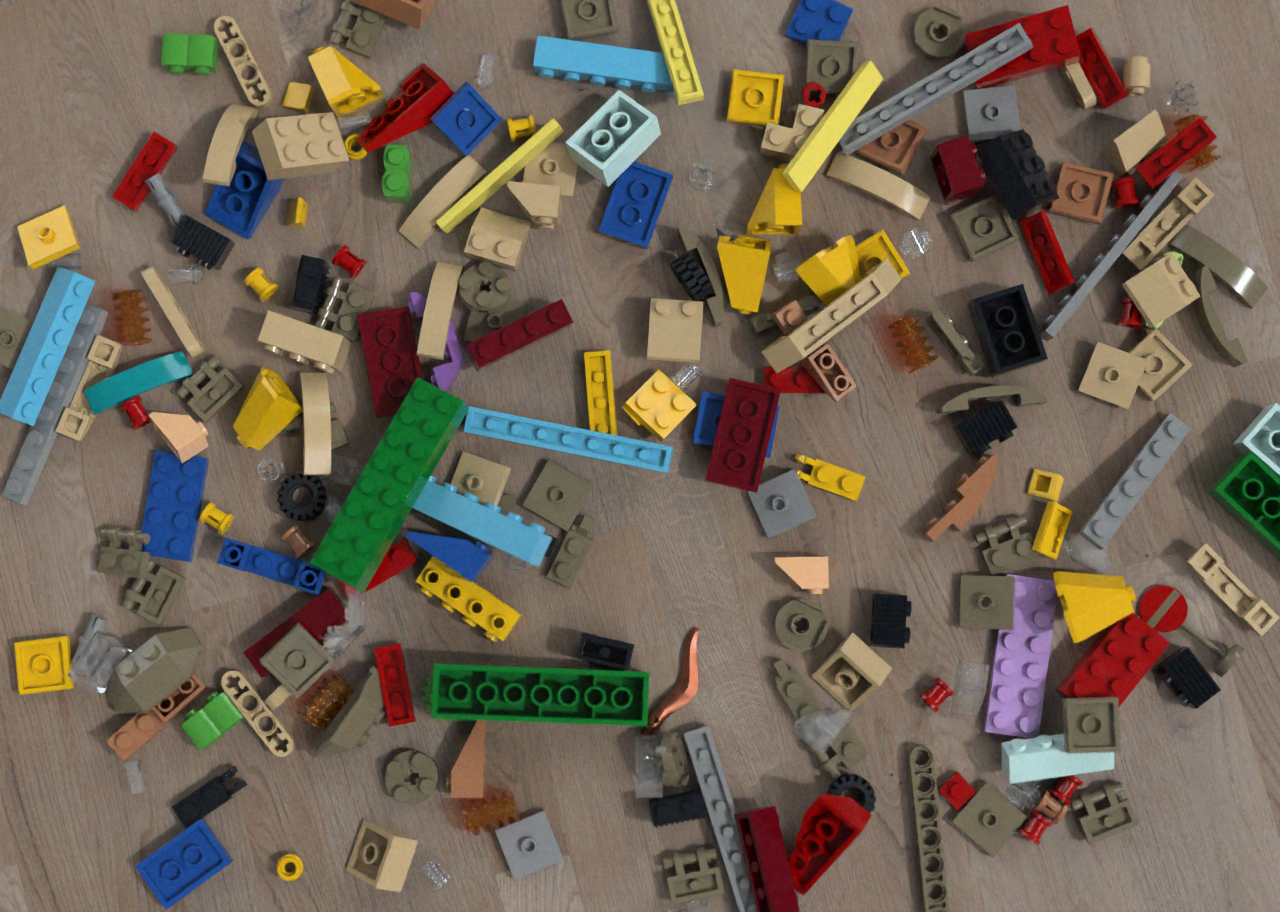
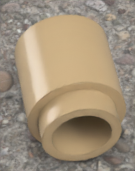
M1129 57L1124 65L1123 85L1131 97L1144 96V92L1150 90L1151 65L1148 63L1147 57Z

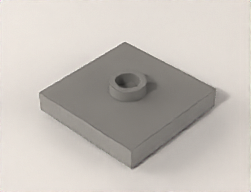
M1015 85L965 90L962 92L966 130L970 142L991 141L1001 134L1020 130Z
M796 469L760 484L757 493L747 491L768 539L817 517Z
M545 810L495 830L514 881L564 861L563 854Z

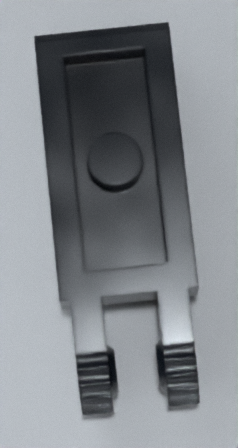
M235 766L222 775L214 777L172 806V809L186 829L229 801L232 795L247 786L245 780L239 781L229 790L223 784L225 780L236 775L238 770Z

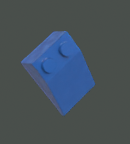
M243 142L235 159L236 170L230 186H215L205 215L246 239H250L280 191L284 179L268 180L257 147L248 142Z
M408 532L406 534L407 538L470 582L476 583L494 558V556L489 554L492 549L477 539L475 542L415 532Z

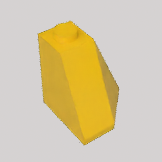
M332 46L328 48L320 47L312 52L313 55L308 57L326 99L338 119L385 97L380 86Z
M789 164L778 165V168H773L747 225L746 235L799 234L802 227L801 192H795L782 174Z
M738 235V238L729 241V236H719L717 249L731 307L736 308L737 312L743 314L758 313L770 256L771 240Z
M852 235L839 239L834 243V247L830 246L825 250H821L795 269L798 275L826 306L862 280Z
M263 366L233 424V428L238 433V441L246 448L252 447L260 451L302 412V405L278 372Z
M1071 572L1053 573L1058 596L1061 597L1063 613L1074 644L1083 641L1134 612L1132 601L1137 599L1132 585L1127 586L1123 576Z

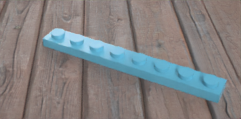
M468 406L469 410L467 411L463 432L669 473L674 447Z

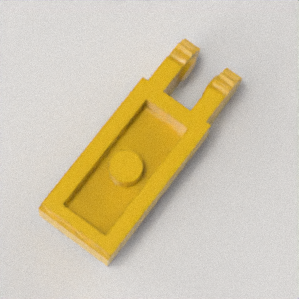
M795 454L794 460L813 467L810 476L796 469L800 480L806 481L808 485L857 502L866 478L865 476L819 459L814 460L800 454Z

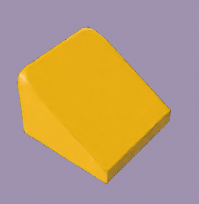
M289 82L282 107L308 114L315 89L312 85Z
M298 197L288 202L285 223L287 227H305L308 204L303 198Z
M1034 469L1027 494L1058 502L1064 477L1056 473Z

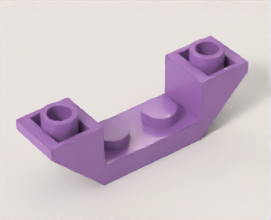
M411 292L412 300L408 301V306L412 317L417 315L421 322L423 321L427 298L417 292ZM452 317L448 330L445 355L447 360L452 359L453 362L433 367L435 375L430 376L432 384L449 393L465 363Z

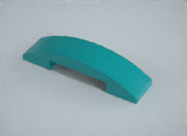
M179 351L118 373L84 390L93 414L97 415L117 407L119 403L165 384H173L185 379L187 376L190 377L193 373L184 351Z

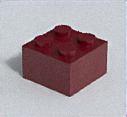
M968 135L938 144L930 155L945 205L976 196L984 186L983 182L986 181L984 170L981 166L978 167L975 158L978 155L974 142H970Z

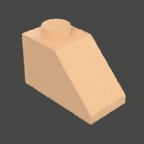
M152 412L148 415L153 429L181 463L209 447L206 439L208 435L206 428L201 422L196 423L190 415Z
M828 556L773 558V563L800 589H807V594H823V589L829 588Z

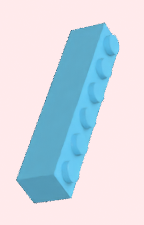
M537 35L533 69L534 73H538V76L551 79L554 76L564 77V80L569 82H579V79L588 80L590 84L597 86L609 83L615 84V87L620 89H630L631 86L641 88V91L647 93H655L656 90L666 91L667 95L675 96L663 53Z
M57 267L0 399L1 414L34 426L96 281L74 271Z
M430 476L412 508L539 567L552 540V537L544 534L546 528L533 522L529 526L522 524L524 518L511 512L505 516L500 513V507L490 502L483 506L478 503L480 498L466 491L463 496L456 493L457 487L443 482L442 486L435 483L437 478Z

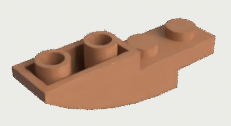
M792 300L772 315L785 336H788L809 320L796 300ZM823 343L808 356L800 360V363L835 402L857 387L829 343Z
M995 453L989 457L984 454L975 462L976 469L970 475L965 472L955 482L958 486L953 492L960 499L953 498L943 508L946 512L940 518L935 516L924 526L927 531L923 533V536L929 542L936 540L949 526L955 531H960L977 512L987 496L996 473L999 457Z
M192 672L190 678L147 713H137L106 742L125 762L175 719L206 686Z

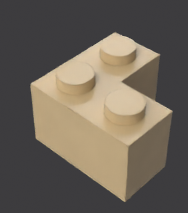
M799 104L793 128L767 122L759 155L791 162L821 121L824 110Z

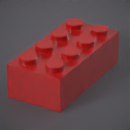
M1068 5L965 34L964 37L969 53L1020 23L1033 45L1032 49L975 81L977 89L990 88L1081 62V55Z
M1131 613L1102 631L1055 690L1064 698L1118 697V706L1120 707L1170 645V642L1135 613Z

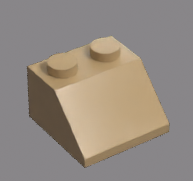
M1153 110L1113 140L1101 152L1119 177L1126 172L1131 176L1137 171L1136 167L1141 164L1142 160L1153 155L1167 141L1159 113Z
M507 182L511 198L533 225H537L538 229L552 231L554 227L560 228L563 200L561 186Z
M482 207L471 227L464 253L468 258L481 262L488 261L495 266L517 272L531 222Z
M1172 252L1122 284L1150 328L1200 297L1195 285L1190 281Z
M651 298L647 359L699 363L704 302Z
M851 633L812 674V677L851 712L880 687L892 668L860 638Z
M363 820L346 871L374 888L401 892L418 840L403 832Z

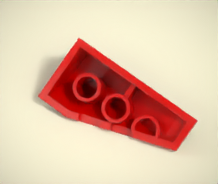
M425 63L401 83L399 87L402 91L395 99H388L385 103L387 106L385 112L382 115L375 116L356 139L367 153L433 123L430 118L454 94L445 81Z
M820 794L806 810L793 852L788 861L792 871L794 888L803 896L863 832L872 815L852 798Z

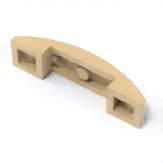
M232 104L226 109L217 125L210 144L203 173L204 183L230 186L236 170L235 159L247 129H252L258 108Z
M837 152L826 174V177L847 187L851 185L897 207V211L918 221L931 198L903 179L865 161Z
M469 155L463 158L423 198L401 226L399 232L419 249L435 231L437 226L436 220L456 204L468 191L473 189L488 172Z
M1195 177L1136 236L1121 254L1141 271L1215 194Z
M437 262L426 301L418 343V356L444 359L448 330L463 266Z
M99 335L96 336L87 357L89 363L70 407H66L56 432L82 441L97 416L93 414L84 390L114 376L122 344Z
M300 372V399H302L304 448L302 450L303 476L330 475L331 416L327 374Z
M1204 543L1186 561L1204 585L1233 614L1259 636H1263L1280 618L1223 564L1225 561L1207 543Z

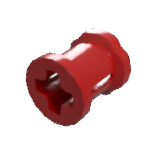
M810 82L803 87L801 97L808 106L819 107L825 102L826 91L819 83ZM812 88L815 91L820 90L817 94L819 99L816 101L812 98L807 99L810 96L808 91Z
M1134 177L1122 178L1112 182V187H1115L1117 203L1115 207L1117 209L1139 205V200L1135 196L1134 183H1136Z
M344 245L332 260L333 265H339L349 273L352 279L360 274L367 263L363 258L359 259L350 252L347 245Z
M1122 298L1124 306L1122 317L1118 320V325L1134 329L1141 328V313L1131 298ZM1131 309H1134L1133 316L1130 318Z
M141 396L133 397L119 407L121 411L126 412L132 423L131 428L133 430H137L151 422L148 413L141 403Z
M939 677L935 679L936 683L925 694L921 693L919 695L934 712L939 710L938 706L948 696L952 697L955 694Z
M1073 775L1062 776L1054 788H1050L1048 791L1069 805L1071 802L1070 797L1078 786H1082L1083 782ZM1067 782H1069V785L1067 786V788L1065 789V791L1062 792V790H1063V788L1065 787V785L1067 784Z
M1032 810L1031 818L1023 829L1020 828L1018 832L1039 846L1041 843L1039 839L1047 827H1051L1053 823Z

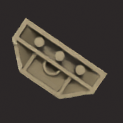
M191 627L155 634L113 668L107 695L117 713H147L190 678L198 656L204 649Z
M376 665L370 668L313 748L310 755L318 757L351 751L357 746L362 748L370 737L367 733L372 724L377 726L386 714L382 711L385 703Z

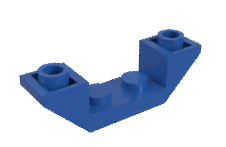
M225 538L217 562L240 571H247L286 583L317 595L320 594L326 573L308 562L229 538Z

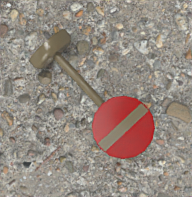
M1160 585L1151 588L1143 595L1139 605L1141 619L1156 632L1167 633L1179 627L1183 628L1221 658L1214 668L1215 673L1219 677L1227 673L1245 650L1240 645L1235 644L1224 653L1184 622L1188 613V605L1185 597L1175 588Z

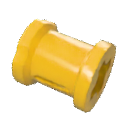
M533 114L529 115L528 118L519 120L507 119L512 142H515L517 138L533 136L536 133Z
M259 267L245 278L244 284L251 286L259 295V300L265 302L279 288L276 283L272 284L263 274L264 270Z
M210 502L203 510L199 522L202 524L206 522L217 529L218 534L223 535L231 526L234 515L231 513L226 514L218 509L215 503Z

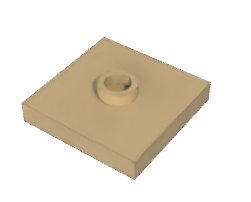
M552 142L525 166L523 182L561 186L562 196L573 198L578 164L571 160L566 144Z
M1156 327L1128 352L1148 360L1138 387L1153 402L1193 366Z
M1097 342L1078 391L1129 409L1148 360Z
M463 451L450 485L458 488L456 493L463 496L466 491L480 498L478 503L483 506L487 502L498 506L511 468Z

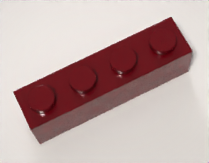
M561 299L467 344L465 349L476 371H479L570 327L574 322Z
M328 588L243 653L261 678L268 676L274 678L275 676L259 662V659L298 622L321 643L327 638L325 634L333 627L335 630H338L348 622L346 617L351 612L333 588Z
M775 805L734 814L757 912H800L798 897L792 880V871L785 850L786 845L782 837L779 816Z

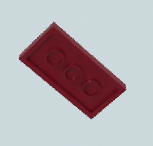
M409 306L356 316L376 419L395 416L417 377L423 380Z
M729 378L705 481L757 493L781 389Z

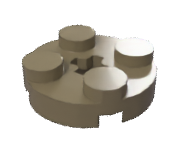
M937 6L934 9L923 12L918 17L913 29L914 46L916 49L931 59L946 60L951 58L952 55L959 51L965 40L966 28L961 21V16L955 10L945 6ZM939 27H942L946 37L936 38L933 30H938Z
M483 261L479 265L468 268L459 279L460 300L465 307L473 312L479 313L480 310L494 313L505 307L509 301L511 292L510 279L502 269L493 266L491 262ZM480 286H489L490 292H487L486 290H483L482 292L479 291Z
M807 599L791 600L783 605L777 612L774 622L775 634L785 647L797 652L808 651L819 646L825 639L828 630L826 616L822 608L815 602ZM803 617L806 619L805 624L808 625V629L801 630L798 633L794 621H800Z
M677 732L664 734L661 744L656 746L657 758L659 761H662L664 768L662 776L665 786H684L688 783L689 774H684V767L689 766L687 750L682 737L676 738Z
M407 750L395 756L387 765L385 782L390 794L398 802L417 804L428 799L435 791L439 781V770L435 761L418 750ZM412 769L413 773L419 774L416 784L406 781L405 776L408 775V770Z

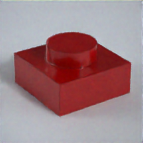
M957 771L937 789L956 810L976 793Z

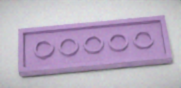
M1005 574V576L1015 577L1014 630H997L984 731L1024 738H1037L1039 736L1058 593L1054 581Z

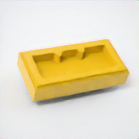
M1048 501L1031 550L1050 560H1056L1073 511L1054 501Z

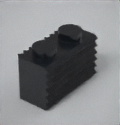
M186 214L170 240L176 246L174 251L186 258L190 254L199 258L196 263L208 270H211L212 267L220 270L235 246L231 239Z
M306 255L301 256L289 304L294 310L316 315L318 308H321V300L324 299L322 295L325 293V285L327 284L326 280L329 279L327 275L330 274L328 270L331 269L325 260Z
M1001 400L956 425L953 429L968 455L975 452L978 456L991 449L989 443L998 439L1001 443L1014 436L1012 430L1016 429L1017 425Z
M873 593L870 646L905 649V643L910 641V627H906V617L911 616L912 607L911 601H907V595Z
M582 633L577 659L580 660L582 658L583 661H593L594 664L598 662L599 665L603 663L604 666L608 664L609 667H619L620 670L624 668L626 671L630 666L634 644Z
M1182 646L1157 665L1161 670L1159 676L1168 686L1172 685L1177 691L1175 696L1184 707L1188 706L1189 708L1197 709L1221 691L1189 647Z
M701 789L649 799L653 826L655 828L658 825L662 827L664 824L668 826L669 823L673 825L674 822L678 824L679 822L684 823L685 820L689 822L690 819L694 821L695 818L699 820L701 817L703 819L706 817Z

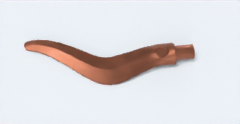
M697 627L690 631L685 641L681 675L678 684L649 713L648 724L640 732L647 739L650 738L656 728L660 729L669 715L690 702L696 695L698 689L696 642L699 634Z

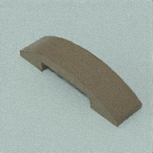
M1187 224L1180 229L1169 243L1170 247L1183 254V257L1188 261L1192 259L1202 267L1208 265L1211 274L1232 290L1231 294L1250 309L1255 306L1268 289L1265 283L1240 259L1210 237Z
M684 225L678 226L677 232L685 253L692 254L697 252L704 273L712 284L714 297L706 299V306L714 326H720L723 313V292L715 263L698 237Z
M1208 265L1195 271L1194 285L1200 294V297L1194 300L1197 316L1205 335L1215 350L1228 363L1237 367L1248 361L1239 339L1236 338L1229 342L1209 296L1210 293L1217 290V286Z
M988 386L965 392L953 398L938 409V414L965 412L969 410L968 401L1015 397L1016 407L1041 405L1048 402L1047 396L1023 387Z

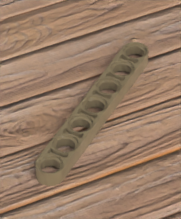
M916 745L908 753L923 908L924 912H950L934 756L929 748L924 745ZM918 750H925L928 754V760L923 765H918L914 762V754ZM923 776L928 777L931 782L930 788L924 792L919 791L916 786L917 780ZM925 803L931 804L934 809L932 816L929 818H923L919 814L920 806ZM927 830H932L936 833V841L931 845H926L922 841V835ZM929 857L938 859L939 867L936 871L929 872L925 869V861ZM932 884H938L942 888L941 895L935 899L930 898L927 893L929 886Z

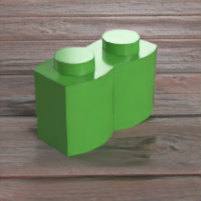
M163 34L161 66L168 70V73L174 75H183L184 71H194L196 75L207 76L210 72L217 71L219 41L211 35Z
M387 145L383 155L386 169L382 179L383 193L389 203H408L412 194V185L409 179L413 170L412 156L406 145Z
M216 691L205 700L207 705L201 710L195 708L183 717L186 721L181 727L200 751L206 749L245 718L226 692L220 694Z

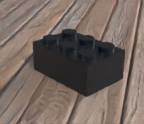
M1024 129L1001 134L977 149L978 157L1011 220L1035 213L1059 199L1056 184L1048 177L1044 161L1035 152L1032 138Z
M1023 284L973 299L967 304L991 378L1033 366L1048 359Z

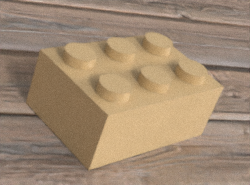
M333 112L266 118L252 130L268 180L333 173L349 161Z
M269 310L258 341L264 344L263 349L269 351V353L283 358L285 353L289 354L288 357L295 362L306 366L309 365V362L314 363L313 366L330 374H333L334 370L342 372L352 344L342 335Z

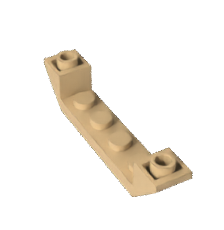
M887 258L866 272L865 278L788 336H781L761 352L776 373L808 356L886 297L902 279Z

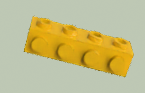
M432 556L416 579V582L420 584L418 589L429 597H432L434 594L442 599L440 604L447 610L454 612L456 609L464 614L462 620L474 628L477 624L485 629L483 634L494 642H497L498 639L505 641L522 616L517 610L479 584L470 582L435 556Z

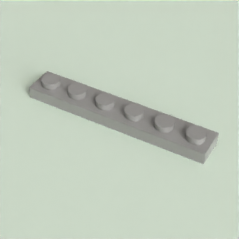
M1168 413L1079 534L1099 550L1103 549L1191 428L1172 413Z

